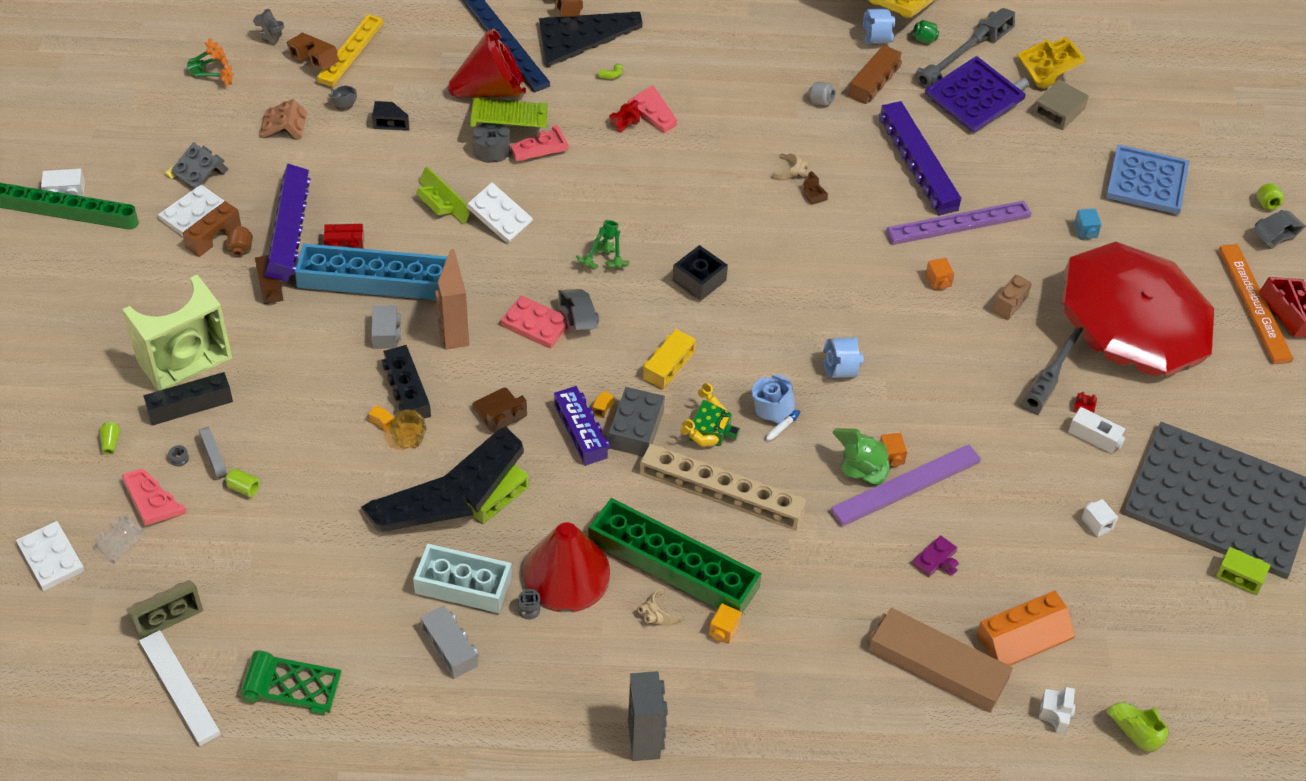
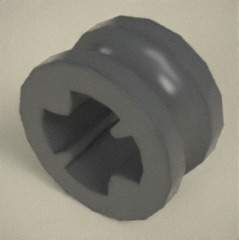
M174 446L168 452L170 462L174 466H183L189 460L188 451L184 446Z

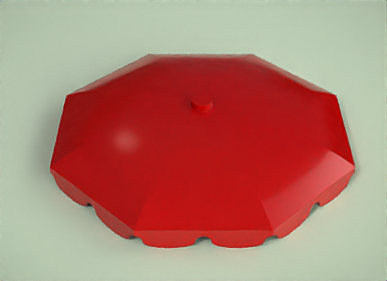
M1117 241L1069 258L1064 274V282L1066 283L1061 297L1064 313L1075 327H1082L1084 329V338L1096 352H1103L1106 359L1120 365L1134 363L1137 370L1148 375L1159 376L1165 374V376H1170L1181 371L1186 366L1193 367L1212 355L1214 307L1175 262Z

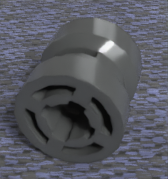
M533 589L523 590L518 596L519 614L525 619H535L541 610L540 595Z

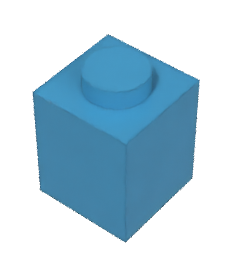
M1081 209L1077 211L1074 224L1079 239L1098 238L1102 224L1097 210Z

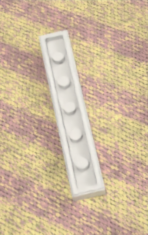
M159 630L139 640L140 645L199 746L221 735L220 730L162 632Z

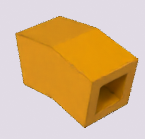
M604 390L596 398L592 407L594 416L605 418L607 411L614 405V396Z
M375 405L369 412V422L378 425L385 432L395 426L394 416L386 409Z

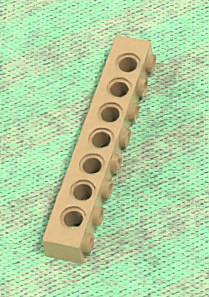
M650 444L641 460L640 474L793 530H797L805 513L807 499L799 495H793L779 488L765 485L760 481L748 479L740 474H734L720 467L706 464L701 460L692 459L681 453L667 450L662 446Z

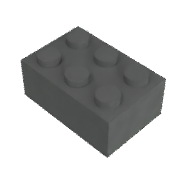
M625 387L609 431L608 441L610 449L644 457L649 445L654 442L664 412L665 396Z

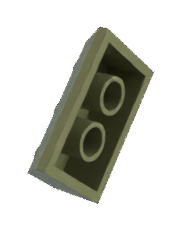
M190 580L178 583L174 587L164 592L156 593L153 597L137 602L126 609L140 640L203 612L197 587Z

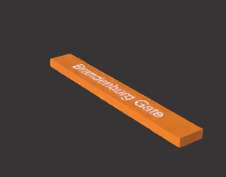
M1221 245L1219 252L1272 363L1292 362V353L1267 302L1259 293L1260 288L1239 245Z

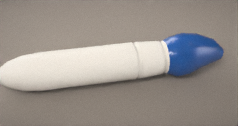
M794 410L784 421L773 428L767 434L766 440H773L793 421H796L800 410Z

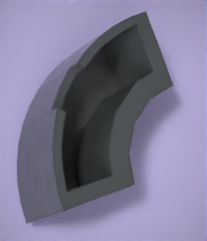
M1280 210L1265 219L1258 220L1252 231L1273 249L1284 240H1293L1306 225L1292 212Z
M583 289L558 290L559 310L564 313L569 330L598 328L599 315L595 312L588 292Z

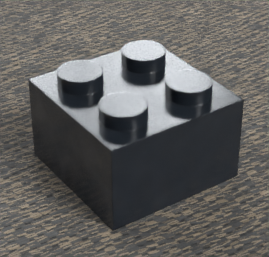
M698 245L673 265L672 281L701 301L727 280L728 264L701 245Z

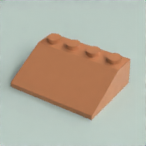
M450 249L438 281L439 290L435 291L437 303H440L436 304L438 316H441L437 318L439 329H442L438 331L440 342H444L446 350L469 346L466 291L455 250Z

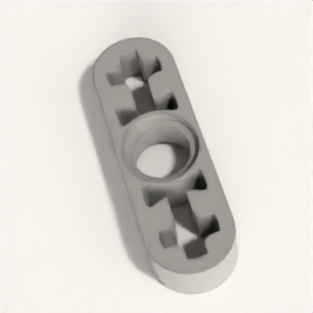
M209 426L199 429L202 443L216 478L227 475L224 462Z

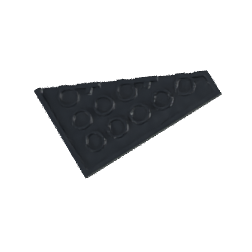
M640 11L539 18L546 68H550L551 64L555 62H564L568 58L578 56L590 47L596 48L601 44L613 41L618 35L623 33L627 35L632 31L641 29L643 22Z

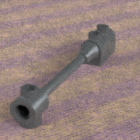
M1001 8L997 12L991 11L987 20L981 19L978 22V29L972 38L937 66L930 64L924 69L918 68L916 71L918 84L923 88H928L943 78L940 71L974 44L985 39L993 42L999 40L1015 27V12L1006 8Z
M1075 327L1057 358L1040 371L1023 398L1020 407L1036 415L1040 414L1056 388L1062 363L1084 330L1082 327ZM1029 398H1032L1035 401H1037L1038 405L1032 404L1029 401Z

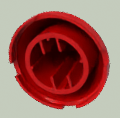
M491 29L483 35L450 79L447 88L451 96L456 98L519 97L526 93V88H521L520 83L524 82L518 65L506 44L503 45L498 40L501 36L495 29Z
M563 522L541 540L527 555L523 566L524 586L526 589L537 591L540 595V606L548 610L559 612V609H572V612H578L597 603L607 591L610 582L609 561L602 549L578 527L570 522Z

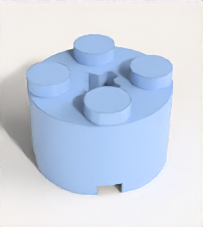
M867 9V12L864 13L863 30L867 32V35H864L867 44L893 42L892 27L895 26V17L891 16L889 9Z
M857 337L827 339L823 349V353H827V359H823L827 376L832 378L857 377L859 365H862L864 361L863 354L859 353Z
M772 375V378L765 379V377H762L754 383L752 396L757 416L780 423L793 412L795 399L793 387L788 378L782 375Z

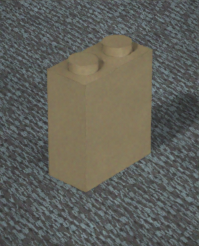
M1058 80L1036 101L1033 114L1064 130L1085 109L1089 95Z

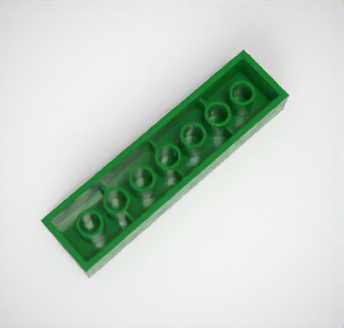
M613 498L609 499L589 526L588 537L601 549L718 609L721 604H724L743 614L760 588L762 573Z

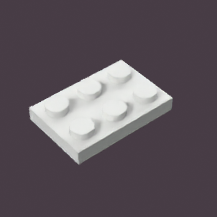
M490 183L466 206L507 244L514 240L534 220L494 183Z
M200 185L159 213L158 217L160 221L183 237L182 232L223 203L224 200L203 185Z
M58 521L16 540L43 591L85 572L82 563Z

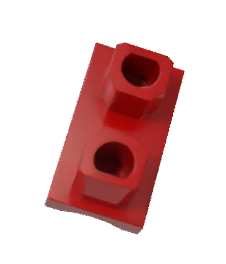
M633 100L629 104L624 103L619 112H613L609 115L610 123L616 126L617 132H622L631 124L637 125L640 122L642 115L638 109V101Z

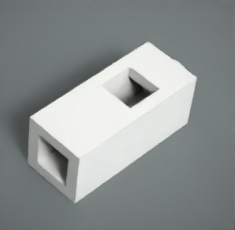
M1080 407L1073 418L1068 433L1111 454L1115 452L1116 448L1121 449L1126 439L1123 437L1125 428Z

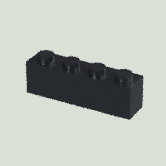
M225 372L143 395L152 426L233 402Z

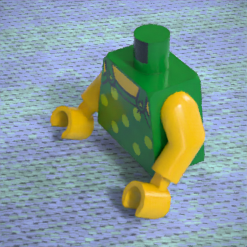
M709 383L703 384L702 388L698 390V395L707 399L702 401L693 421L686 419L682 423L683 427L680 429L682 435L689 434L688 440L696 442L701 447L721 446L725 437L737 440L740 428L731 425L732 414L727 411L714 394L711 395L713 388Z

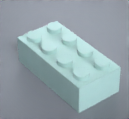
M427 544L413 579L415 594L500 613L512 580V563Z

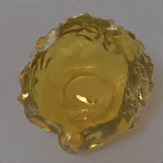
M415 410L398 412L392 419L389 427L392 439L400 449H406L410 446L417 448L420 446L427 430L425 419Z

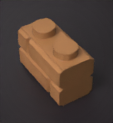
M1014 275L996 296L992 311L1009 320L1028 298L1032 283L1019 275Z

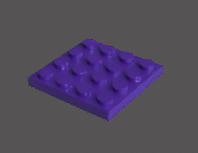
M975 56L925 89V95L972 133H975L1017 105L1026 96L1022 90L978 56Z

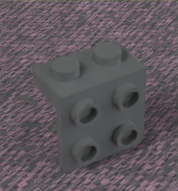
M193 142L174 165L172 172L196 188L205 181L214 168L222 174H225L228 168L223 164L225 160L217 154L213 156L212 151L204 145L200 147Z

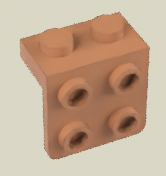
M294 98L267 109L264 113L260 135L266 137L285 128L296 140L301 138L307 115L306 110Z

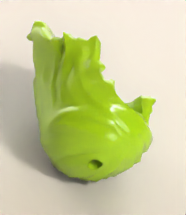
M1125 701L1122 703L1118 702L1107 708V715H1110L1115 720L1116 724L1139 749L1145 752H1152L1165 745L1169 735V728L1160 718L1157 708L1142 711Z

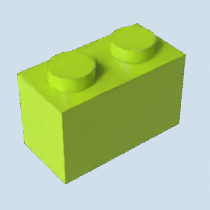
M1229 547L1216 578L1257 595L1271 565L1240 550Z

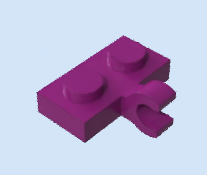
M940 535L913 560V566L928 577L934 574L940 567L947 574L953 576L958 571L956 567L959 565L956 559L951 558L957 552V546Z

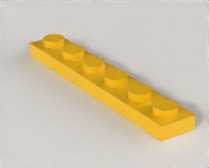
M367 14L338 50L339 61L326 70L321 71L317 76V82L334 87L383 26V19Z

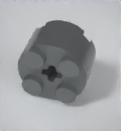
M483 123L473 131L474 151L479 160L486 163L496 160L497 163L509 156L510 130L505 125Z

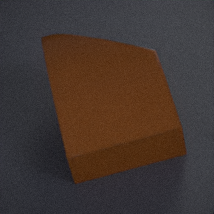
M810 171L808 178L804 180V196L811 204L828 200V193L819 185V178Z

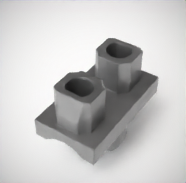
M265 9L262 14L256 15L253 19L255 26L262 27L260 31L262 40H268L270 45H275L276 40L283 34L281 30L285 27L284 23L276 21L270 9Z

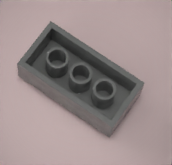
M658 671L630 673L628 727L632 761L660 759L661 750H665L664 739L666 738L665 727H667L666 716L668 715L667 702L664 701L663 696L665 694L664 680L659 679Z

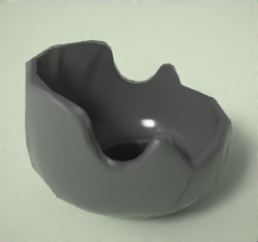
M347 85L340 86L335 90L332 89L331 95L328 94L333 105L341 109L352 106L357 98L356 89Z

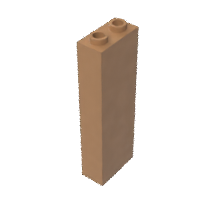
M890 608L887 615L882 614L878 622V630H873L869 636L868 642L871 643L869 652L990 713L992 712L1009 680L1013 667L894 608Z

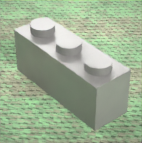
M442 606L420 617L423 632L454 679L478 667L477 657H479V653L473 644L470 645L467 641L468 636L463 628L459 629L457 626V620L452 611L448 612L446 607Z

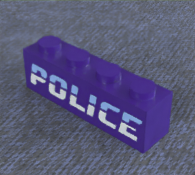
M577 386L555 392L554 407L584 466L608 459L609 441L603 437L599 422H595L592 408L587 407L584 393H580Z

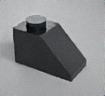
M374 102L372 113L373 129L410 131L409 115L394 102Z

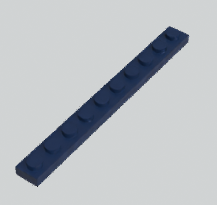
M462 0L486 32L495 29L500 34L501 38L498 40L503 45L506 44L523 79L534 93L550 87V81L485 0Z

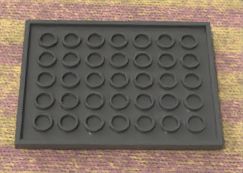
M1160 421L1123 515L1226 555L1229 547L1240 550L1247 555L1270 564L1269 573L1287 579L1306 526V476Z

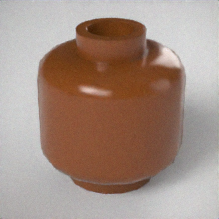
M236 226L228 232L226 247L233 255L243 256L251 251L253 235L246 227Z

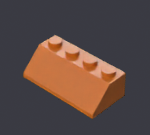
M1056 590L980 621L976 634L990 657L1009 666L1075 638L1068 607Z

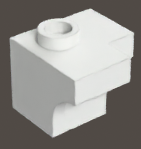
M1066 687L1060 691L1045 689L1040 704L1039 720L1051 723L1057 734L1065 735L1070 723V717L1073 718L1075 689Z

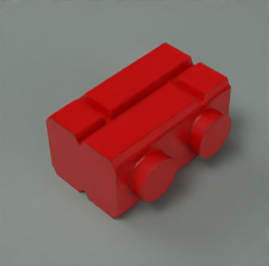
M324 224V245L364 249L363 224Z

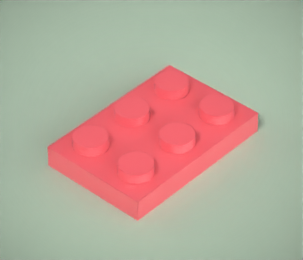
M522 295L500 320L501 326L550 349L568 328L565 315Z

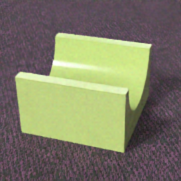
M198 275L190 278L193 289L192 298L186 306L175 313L153 317L140 314L132 309L131 306L122 309L137 363L157 391L180 384L232 358L221 305Z

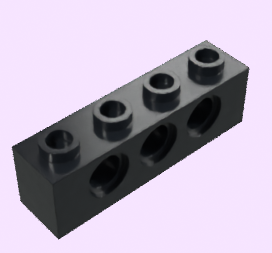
M407 345L384 350V359L381 360L384 371L389 373L387 374L388 383L390 386H394L393 395L395 401L399 400L400 402L398 407L401 416H405L407 423L431 417L430 403Z

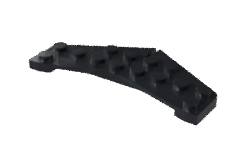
M506 426L498 429L445 476L379 499L371 500L361 506L362 511L379 531L383 532L474 515L467 503L477 513L524 453L522 441Z

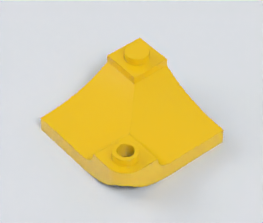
M1066 36L1053 43L1047 39L1017 54L1018 59L1038 88H1047L1055 83L1057 76L1086 62L1083 54L1072 40H1068Z

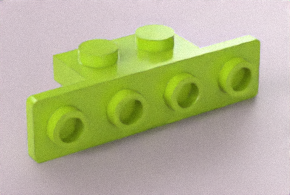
M425 167L420 178V183L424 187H418L416 194L437 215L452 213L461 223H466L471 212L466 207L467 203L429 167Z

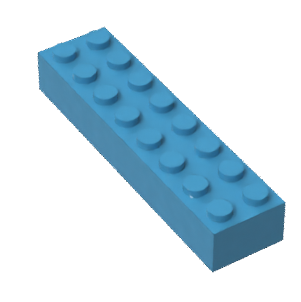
M303 244L295 276L298 288L436 300L435 291L439 290L438 281L448 256Z

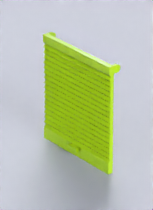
M474 97L470 125L475 127L476 122L547 128L548 103H527L526 101L520 102L519 100L517 102L512 100L505 101V99L502 101L501 99L491 100Z

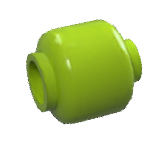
M1268 183L1258 189L1257 199L1264 209L1275 210L1283 204L1284 194L1276 184Z

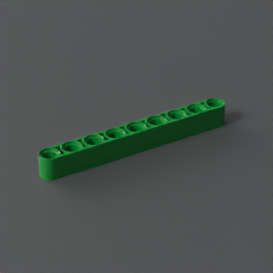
M0 183V208L130 230L136 228L139 224L136 209L131 204Z

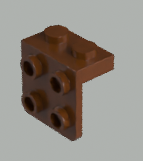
M505 387L474 401L472 404L473 409L491 433L527 416V400L524 396L515 398L508 388Z

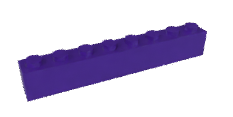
M902 101L882 105L879 121L883 123L887 134L891 136L894 146L900 151L901 157L906 161L909 171L914 174L917 184H920L924 195L930 201L931 207L935 209L938 216L959 211L961 196Z
M288 163L286 165L281 181L264 276L288 282L289 276L295 273L296 264L293 263H296L299 253L296 251L301 241L298 237L301 236L303 226L300 225L304 221L305 214L303 213L307 205L305 201L309 193L307 189L311 178L308 177V169Z

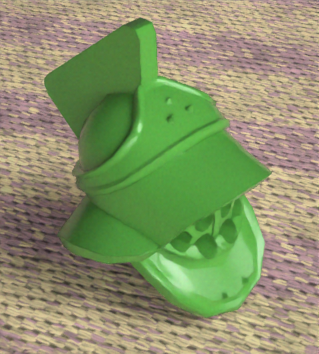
M835 428L832 433L845 447L841 470L848 477L854 479L862 478L869 484L879 485L883 483L889 474L890 468L887 460L889 455L887 454L886 445L875 440L874 437L861 434L858 429Z

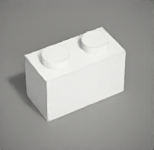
M82 169L43 171L41 188L42 190L84 196L85 180Z

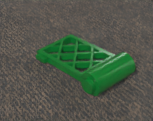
M257 650L252 653L240 690V696L247 703L266 700L311 709V713L325 716V712H331L342 670L278 658L266 651ZM278 665L288 667L291 672L280 677L276 669ZM306 670L310 671L313 676L302 681L298 673ZM326 674L335 676L334 681L326 686L320 679ZM294 676L299 684L288 689L283 681ZM316 680L321 688L310 693L306 685ZM277 684H280L284 690L279 695L269 694L270 689ZM302 688L307 696L302 699H295L291 693ZM325 693L328 697L327 705L317 703L314 698Z

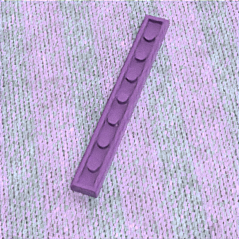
M1019 201L887 227L886 233L892 245L1027 219L1031 217V212L1025 201Z
M968 444L831 507V513L843 527L980 463L981 458Z

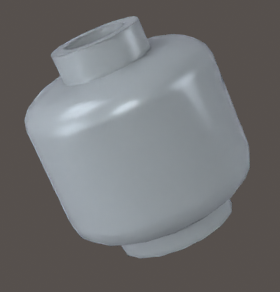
M815 82L809 88L808 95L813 104L828 106L835 100L836 90L830 83Z

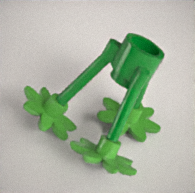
M605 220L603 227H600L596 239H594V244L586 257L576 255L577 261L584 263L585 266H589L592 269L598 268L599 265L594 263L592 257L595 250L598 249L597 252L599 254L603 251L607 255H610V251L615 252L614 260L610 259V262H605L610 268L629 266L630 261H622L620 256L619 237L621 231L618 230L619 224L612 220ZM614 237H615V248L612 247V246L614 245V242H609V241H608V240L614 239Z

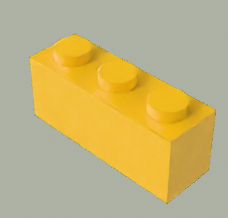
M675 329L671 335L669 334L665 338L664 344L655 350L653 357L644 363L642 368L644 371L643 380L664 390L695 353L696 339Z

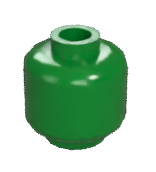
M921 20L915 24L913 36H915L916 41L929 45L938 39L939 31L935 23Z

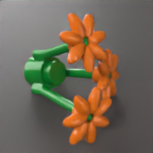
M209 38L208 42H204L208 47L206 51L195 58L189 59L187 62L188 71L191 75L195 74L196 78L201 76L221 77V81H225V87L229 84L232 85L231 77L234 76V73H231L232 66H228V60L225 58L226 54L223 48L218 46V42L213 43L212 39ZM208 54L212 56L211 59L200 60ZM222 61V64L225 65V69H221V73L203 72L206 69V64Z

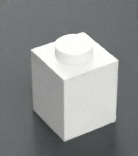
M1103 499L1086 505L1082 520L1096 537L1114 529L1118 516Z

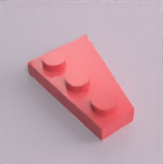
M654 85L627 101V104H629L631 101L637 100L641 117L661 132L666 133L677 126V119Z
M558 125L553 126L551 131L539 132V136L535 138L528 137L511 145V152L516 161L568 150V143Z
M143 468L122 474V480L144 526L186 514V507L178 504L174 500V496L169 492L166 493L159 486V483Z

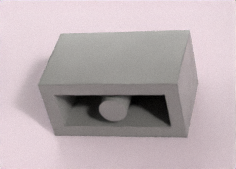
M396 305L372 306L373 349L396 348L397 340H401V328H398V325H401V313H397Z

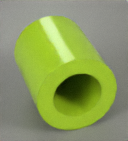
M238 468L230 471L226 476L228 488L250 498L257 493L260 487V478Z

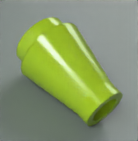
M105 422L99 429L102 453L111 455L115 452L121 430L117 423Z

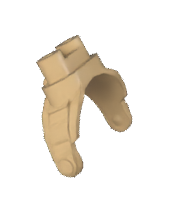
M781 153L780 157L782 159L792 162L795 166L782 171V173L774 172L773 178L787 180L794 176L798 177V175L805 177L809 162L798 158L795 153Z
M664 588L655 591L649 601L638 606V612L644 615L647 624L670 626L674 623L682 622L685 618L683 614H667L657 606L655 598L665 593Z

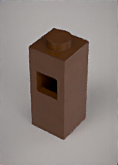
M268 255L255 257L264 304L284 301L280 280L264 276Z

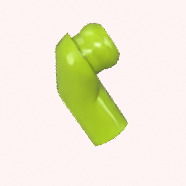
M615 64L614 69L611 71L600 69L599 78L613 80L621 76L624 72L622 70L623 65Z

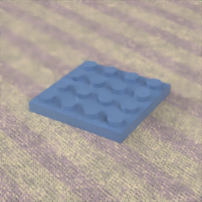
M1118 144L1106 198L1179 215L1182 207L1189 160Z

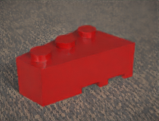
M1268 277L1259 293L1294 337H1306V284L1304 279Z

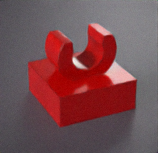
M1085 392L1077 393L1073 412L1077 413L1080 407L1094 413L1097 403L1096 395H1086Z

